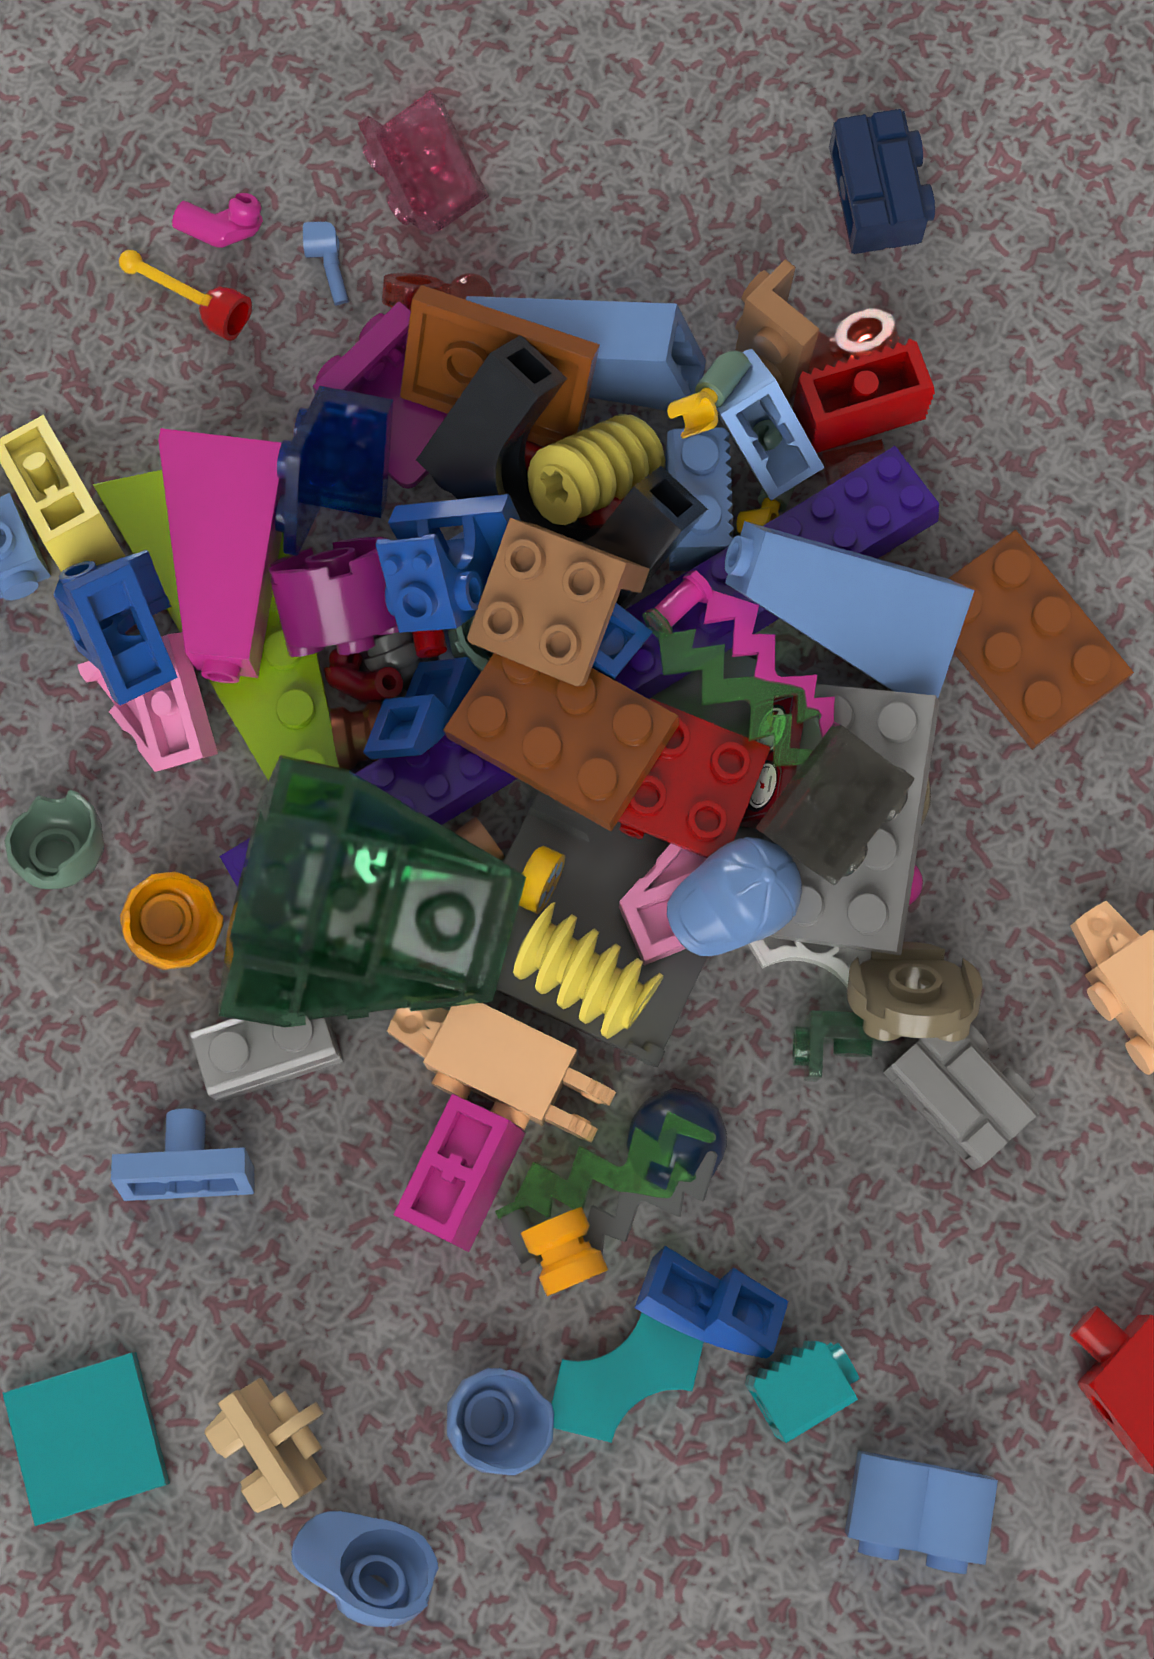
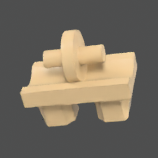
M259 1378L241 1390L232 1392L218 1403L222 1411L206 1427L204 1434L217 1454L222 1455L225 1459L245 1446L257 1464L258 1469L240 1481L241 1492L254 1512L259 1513L280 1503L286 1508L327 1480L312 1457L313 1454L322 1449L309 1428L311 1423L324 1414L317 1402L299 1412L286 1391L274 1398L263 1379Z

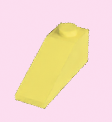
M44 415L0 438V463L43 544L61 572L74 564L84 561H94L97 566L126 557Z

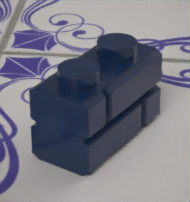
M901 109L876 112L870 117L863 114L839 118L833 123L829 150L851 254L922 243L927 222L933 221L935 218V200L931 185L920 184L917 167H921L923 164V146L919 131H909L905 111Z

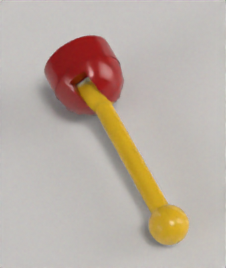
M126 250L119 257V266L125 273L135 274L138 272L200 305L199 312L204 326L227 341L236 339L250 318L252 311L250 297L233 288L219 286L203 294L143 262L141 255L135 250Z

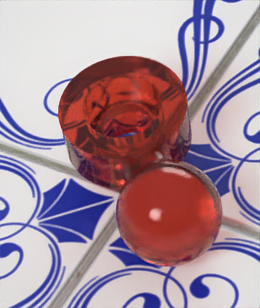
M391 273L383 278L382 303L391 308L396 303L401 302L411 311L412 299L421 285L465 300L466 296L494 297L490 283L484 277L474 273L459 275L451 283H444L438 278L416 273Z
M865 309L850 315L842 321L836 330L835 336L828 337L819 331L808 373L811 374L814 367L823 371L826 364L834 366L835 361L840 359L844 363H847L849 357L858 360L861 353L870 356L873 349L881 353L885 346L894 349L896 343H900V336L893 316L882 309Z

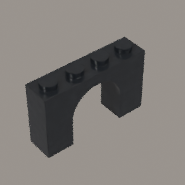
M521 335L492 351L416 461L432 475L433 480L440 488L451 493L457 499L509 494L521 521L538 525L649 568L650 570L645 581L646 584L708 509L668 471L660 466L630 490L604 524L588 526L572 522L567 525H559L544 518L534 505L529 492L525 448L531 428L565 383L567 377ZM621 589L616 603L625 609L638 592Z

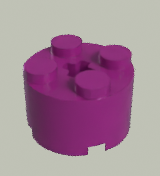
M363 537L332 543V550L313 554L312 548L282 557L269 565L270 582L289 656L301 657L314 654L325 649V646L336 645L337 652L340 655L360 653L376 645L373 635H387L399 632L395 616L390 614L386 606V582L375 545L378 539L388 538Z

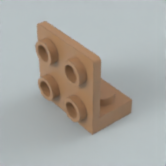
M510 518L481 596L478 610H476L467 635V640L473 645L574 686H584L588 680L621 589L641 593L650 569L538 525Z

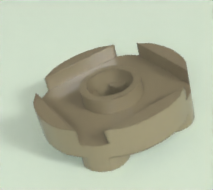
M903 942L901 955L871 951V958L860 964L857 957L851 963L847 1000L854 1013L864 1020V1032L877 1040L891 1041L904 1036L911 1038H938L949 1042L960 1041L969 1035L970 1024L979 1013L983 984L980 973L973 964L962 958L961 968L954 963L945 961V949L920 942Z

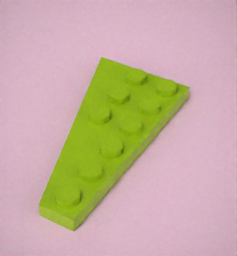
M162 470L93 484L133 554L144 550L149 551L159 580L171 607L167 608V611L179 631L182 632ZM287 508L278 559L296 552ZM272 592L258 678L240 676L237 683H221L209 680L287 812L300 808L344 781L343 772L339 769L336 757L331 715L318 653L301 657L289 656Z

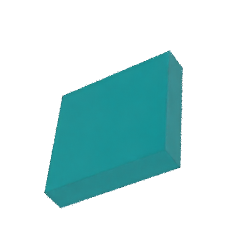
M136 1352L2 1393L35 1526L170 1484Z

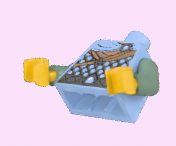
M753 349L745 350L744 352L728 351L720 355L695 387V394L675 400L668 405L667 413L670 419L681 415L684 418L685 429L681 433L682 439L715 428L719 416L736 447L762 486L758 496L761 508L742 511L737 516V531L739 534H741L744 521L764 526L780 516L778 512L786 510L795 486L824 468L779 384Z

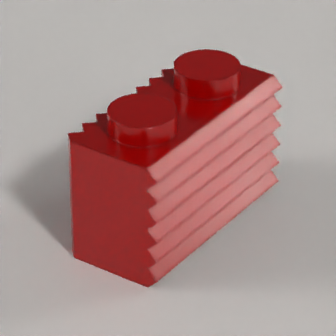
M909 338L906 345L897 342L894 349L885 346L882 353L873 349L870 356L861 353L858 360L853 357H849L847 363L838 360L835 367L826 364L823 371L815 367L811 374L802 371L798 380L793 411L814 450L818 453L925 420L935 390L918 343Z

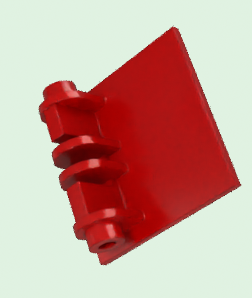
M651 698V701L678 715L679 726L618 820L621 823L619 830L637 839H643L644 834L647 833L708 858L722 846L734 841L771 747Z

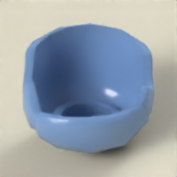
M486 1368L462 1380L447 1403V1437L460 1458L480 1472L515 1476L538 1464L553 1442L554 1410L551 1402L538 1392L527 1376L511 1369Z

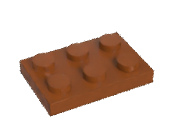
M421 285L412 299L400 398L448 414L488 355L521 335L567 377L565 383L531 428L527 441L546 447L582 431L600 344Z
M1016 529L948 578L974 590L954 654L1032 750L1128 680L1134 673Z
M493 653L443 730L446 737L607 830L612 831L679 726V718L675 713L593 668L584 686H574Z

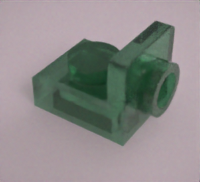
M811 1010L806 1016L805 1027H794L792 1062L794 1066H804V1081L817 1082L822 1078L823 1044H833V1055L872 1057L873 1046L883 1047L889 1041L877 1040L867 1035L863 1030L864 1020L854 1012Z

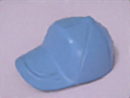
M751 837L732 841L711 854L672 893L667 903L669 926L679 942L687 950L699 956L723 954L762 940L782 929L796 915L802 894L800 872L788 852L773 842Z
M327 1511L317 1514L307 1521L298 1532L291 1551L292 1563L297 1571L315 1585L334 1596L340 1612L357 1623L374 1627L402 1625L420 1614L428 1606L427 1603L434 1577L439 1569L437 1558L431 1546L418 1532L396 1522L342 1511ZM370 1575H376L383 1578L386 1581L388 1587H386Z

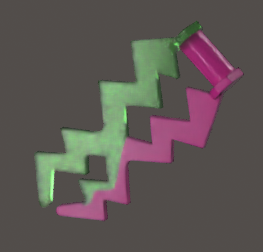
M697 570L689 571L683 576V581L657 606L648 609L642 614L646 627L652 630V633L659 639L663 675L702 670L701 706L739 700L747 701L751 707L748 742L773 736V767L823 762L827 756L823 750L790 748L792 714L773 715L774 698L797 696L796 725L817 717L822 743L825 746H830L834 740L835 696L814 698L817 675L778 676L775 671V634H752L759 605L714 591L708 581ZM698 602L707 603L704 624L734 620L732 657L758 655L754 676L723 679L725 644L692 649L696 629L673 633L671 627Z

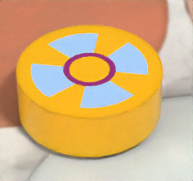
M544 845L538 847L533 852L521 874L514 898L517 905L536 914H539L545 908L560 879L565 864L564 854Z

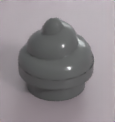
M397 632L374 636L376 645L367 650L369 656L364 658L366 667L370 672L384 667L396 669L403 679L402 688L408 691L419 662H423L422 658L416 655L412 632Z

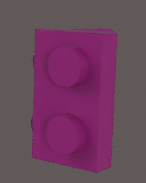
M398 302L385 315L379 313L372 317L360 332L359 341L344 356L336 355L328 360L320 369L316 377V383L312 387L321 416L403 488L410 489L418 485L429 474L416 459L443 422L447 413L400 398L411 311L401 302Z

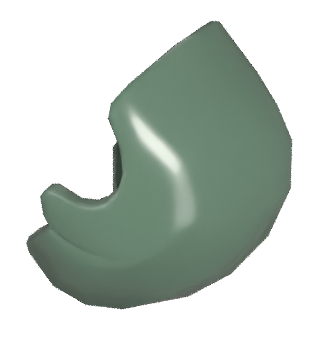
M69 790L66 797L61 799L37 796L28 811L22 813L13 821L4 840L8 863L11 869L26 882L41 889H64L75 885L88 877L96 869L104 852L100 818L94 806L73 790Z

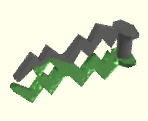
M667 1111L658 1141L640 1128L635 1127L627 1161L621 1167L583 1146L578 1148L568 1180L539 1163L533 1162L514 1202L494 1212L497 1220H501L521 1263L519 1268L522 1274L541 1266L540 1262L543 1261L541 1255L536 1256L528 1252L521 1236V1232L533 1227L525 1211L526 1208L530 1206L549 1218L551 1217L552 1201L555 1198L572 1209L579 1207L584 1209L592 1179L618 1191L616 1216L592 1205L587 1219L590 1226L587 1234L583 1236L584 1241H589L591 1247L600 1250L603 1256L605 1235L623 1242L627 1241L638 1206L642 1201H646L677 1217H681L685 1193L702 1202L705 1200L717 1160V1153L715 1151L707 1152L694 1176L678 1161L675 1162L667 1190L647 1180L646 1177L651 1161L667 1168L670 1167L678 1134L712 1143L716 1140L715 1133L671 1111Z

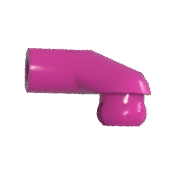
M248 193L236 194L235 198L229 201V209L216 214L183 200L174 212L172 226L174 229L211 246L223 248L250 238L257 233L263 222L260 215L262 207L260 201Z

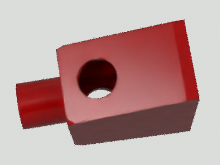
M1095 1306L1077 1322L1069 1334L1096 1360L1077 1384L1137 1464L1146 1473L1154 1474V1316L1151 1314L1137 1315L1123 1331L1098 1306Z

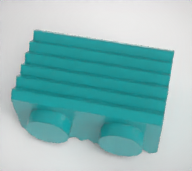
M804 1340L803 1347H793L791 1355L781 1354L779 1362L770 1361L768 1370L758 1368L756 1377L747 1375L745 1385L775 1437L787 1443L857 1401L858 1398L850 1385L860 1378L851 1360L839 1343L833 1345L830 1342L826 1345V1343Z

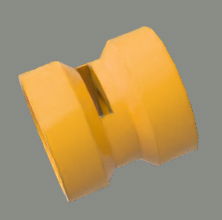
M582 1207L565 1212L521 1232L528 1252L536 1256L541 1255L543 1259L540 1262L542 1271L539 1279L546 1296L560 1292L608 1271L601 1251L592 1248L589 1241H584L583 1236L587 1234L590 1225Z

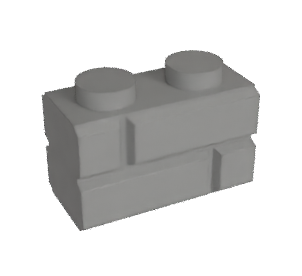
M317 991L290 1000L289 1006L285 1008L279 1003L190 1033L207 1093L220 1103L343 1062L325 1001Z
M970 1024L969 1035L960 1041L949 1042L938 1038H921L892 1064L884 1074L972 1170H975L987 1163L1039 1113L1029 1103L1035 1097L1030 1086L1012 1069L1006 1068L1002 1073L984 1055V1052L989 1049L987 1041Z

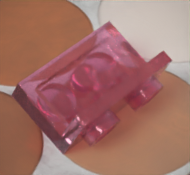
M429 91L384 125L370 116H366L358 122L367 142L362 147L363 153L371 167L380 176L384 177L390 193L386 195L387 203L395 217L403 225L408 226L412 224L427 234L432 235L441 231L489 197L442 99L433 92Z

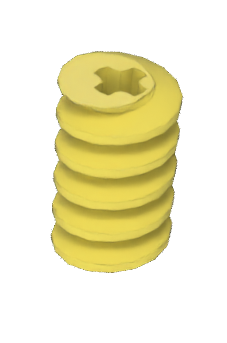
M627 414L616 415L572 436L539 449L530 461L527 475L529 492L533 503L540 514L550 522L559 525L570 524L578 518L593 513L594 510L597 511L610 505L614 497H617L619 500L625 498L637 483L660 466L664 468L665 456L663 446L655 431L645 421L634 415Z
M551 903L538 917L524 938L517 953L513 970L514 976L522 980L536 970H539L535 989L540 994H546L561 984L557 998L558 1006L566 1009L578 1000L583 999L579 1013L580 1021L587 1024L602 1013L605 1014L601 1034L607 1039L613 1037L624 1028L628 1030L655 993L664 975L658 973L646 983H640L638 980L643 963L642 960L636 958L621 970L616 966L621 946L615 943L602 954H597L594 950L599 932L592 929L582 938L576 940L573 938L577 917L571 914L557 926L551 923L556 903Z

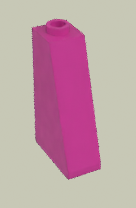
M160 428L158 442L185 653L196 671H201V676L206 679L221 683H237L240 676L258 678L273 592L270 582L269 565L278 560L293 472V464L286 444Z

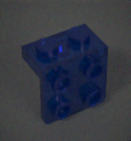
M319 386L309 408L301 407L295 421L292 441L283 440L277 459V477L286 479L285 494L281 495L277 505L275 530L284 533L283 551L285 554L298 556L321 507L381 518L387 501L393 399Z

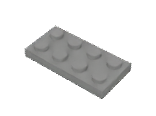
M816 684L814 698L835 696L834 740L830 746H825L822 743L818 724L820 716L817 712L806 709L790 814L786 824L783 849L793 858V862L796 863L800 872L802 894L796 915L782 929L770 936L777 939L901 955L940 701L936 695Z

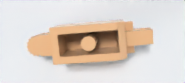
M1104 901L1070 925L1092 970L1085 974L1092 985L1087 988V994L1094 1007L1106 1020L1111 1021L1116 1018L1130 1038L1125 1043L1130 1057L1142 1072L1150 1075L1154 1072V930H1149L1140 936L1107 901Z
M404 997L387 1030L389 1035L424 1058L423 1063L426 1068L436 1073L431 1082L432 1085L450 1095L454 1094L467 1100L471 1091L494 1102L490 1110L491 1112L510 1120L522 1130H525L529 1120L541 1126L547 1122L592 1143L598 1129L591 1125L589 1120L574 1113L569 1114L553 1105L563 1085L581 1093L584 1098L596 1104L610 1106L616 1094L614 1090L572 1069L577 1058V1049L471 997L453 1003L450 1010Z

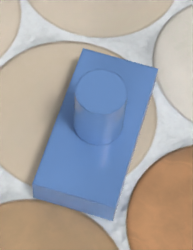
M184 1108L175 1109L166 1114L165 1152L112 1154L111 1181L124 1201L254 1194L255 1189L254 1166L245 1147L205 1150L206 1114L200 1110Z

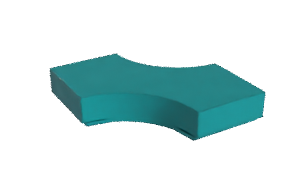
M641 1312L640 1318L629 1337L610 1353L591 1360L572 1361L562 1359L552 1400L554 1410L553 1428L612 1443L615 1431L622 1418L642 1399L667 1390L693 1392L704 1342L681 1333Z

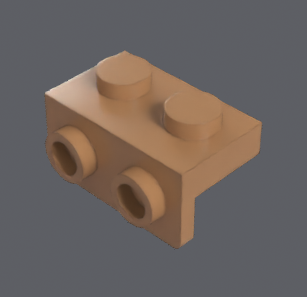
M785 259L771 274L765 270L761 271L745 289L741 298L745 303L743 314L735 327L739 332L735 350L744 352L745 350L753 349L774 376L783 394L789 401L796 393L802 371L808 373L820 329L787 303L796 267Z

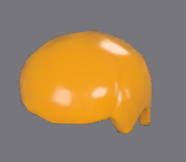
M173 871L151 874L131 889L120 914V922L124 939L136 957L159 969L168 970L190 967L208 955L214 949L223 927V915L219 912L210 889L204 883L197 879H191L188 875Z

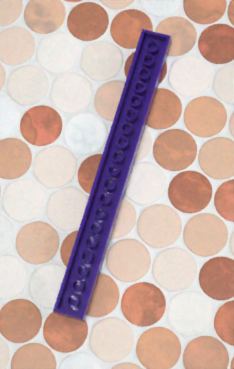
M894 446L768 522L764 527L878 559L939 521V502L897 447ZM728 548L689 570H697L708 581L712 590L756 604L725 583L728 573L725 571V558ZM685 574L625 609L653 632L614 680L648 699L728 651L733 645L734 620L704 624L707 603L698 602L669 630L662 628L652 617L650 611L683 581ZM759 605L752 634L759 632L780 618ZM445 734L433 747L421 755L381 758L219 857L255 919L268 932L334 892L348 881L358 877L359 873L366 868H373L518 778L451 741Z

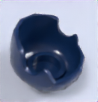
M672 1088L650 1097L640 1106L631 1121L626 1146L633 1169L639 1176L655 1189L674 1192L679 1181L692 1182L696 1179V1171L709 1151L717 1153V1160L712 1173V1177L714 1176L725 1154L727 1131L719 1109L702 1094L695 1091Z

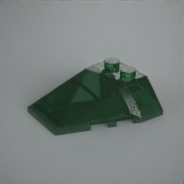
M280 755L258 803L227 931L218 1015L286 1028L306 1025L305 1015L309 1020L346 1015L349 1020L369 1017V1012L409 1008L410 1012L492 1002L526 876L347 769Z

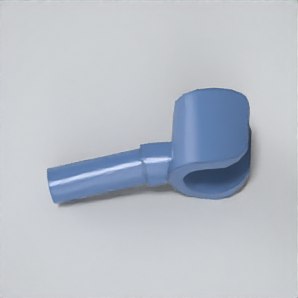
M305 222L303 224L305 257H323L324 269L334 305L348 303L349 300L339 267V239L336 235L335 227L329 222Z

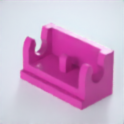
M452 1094L393 1215L469 1252L526 1133L510 1120Z

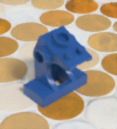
M509 494L395 506L388 524L397 540H389V538L378 539L375 545L386 582V606L390 614L395 616L399 633L454 629L475 615L510 518L521 521ZM463 525L464 538L446 540L440 528Z
M144 550L97 566L94 561H84L74 564L60 573L59 581L53 594L77 650L100 670L110 695L116 703L121 706L178 678L152 615L171 607L159 580L149 551ZM136 624L140 635L126 636L125 632Z

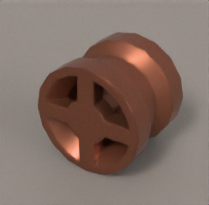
M381 701L370 702L363 710L352 712L345 707L331 708L333 740L341 771L354 769L360 761L372 760L375 762L379 760L370 759L363 751L382 706Z

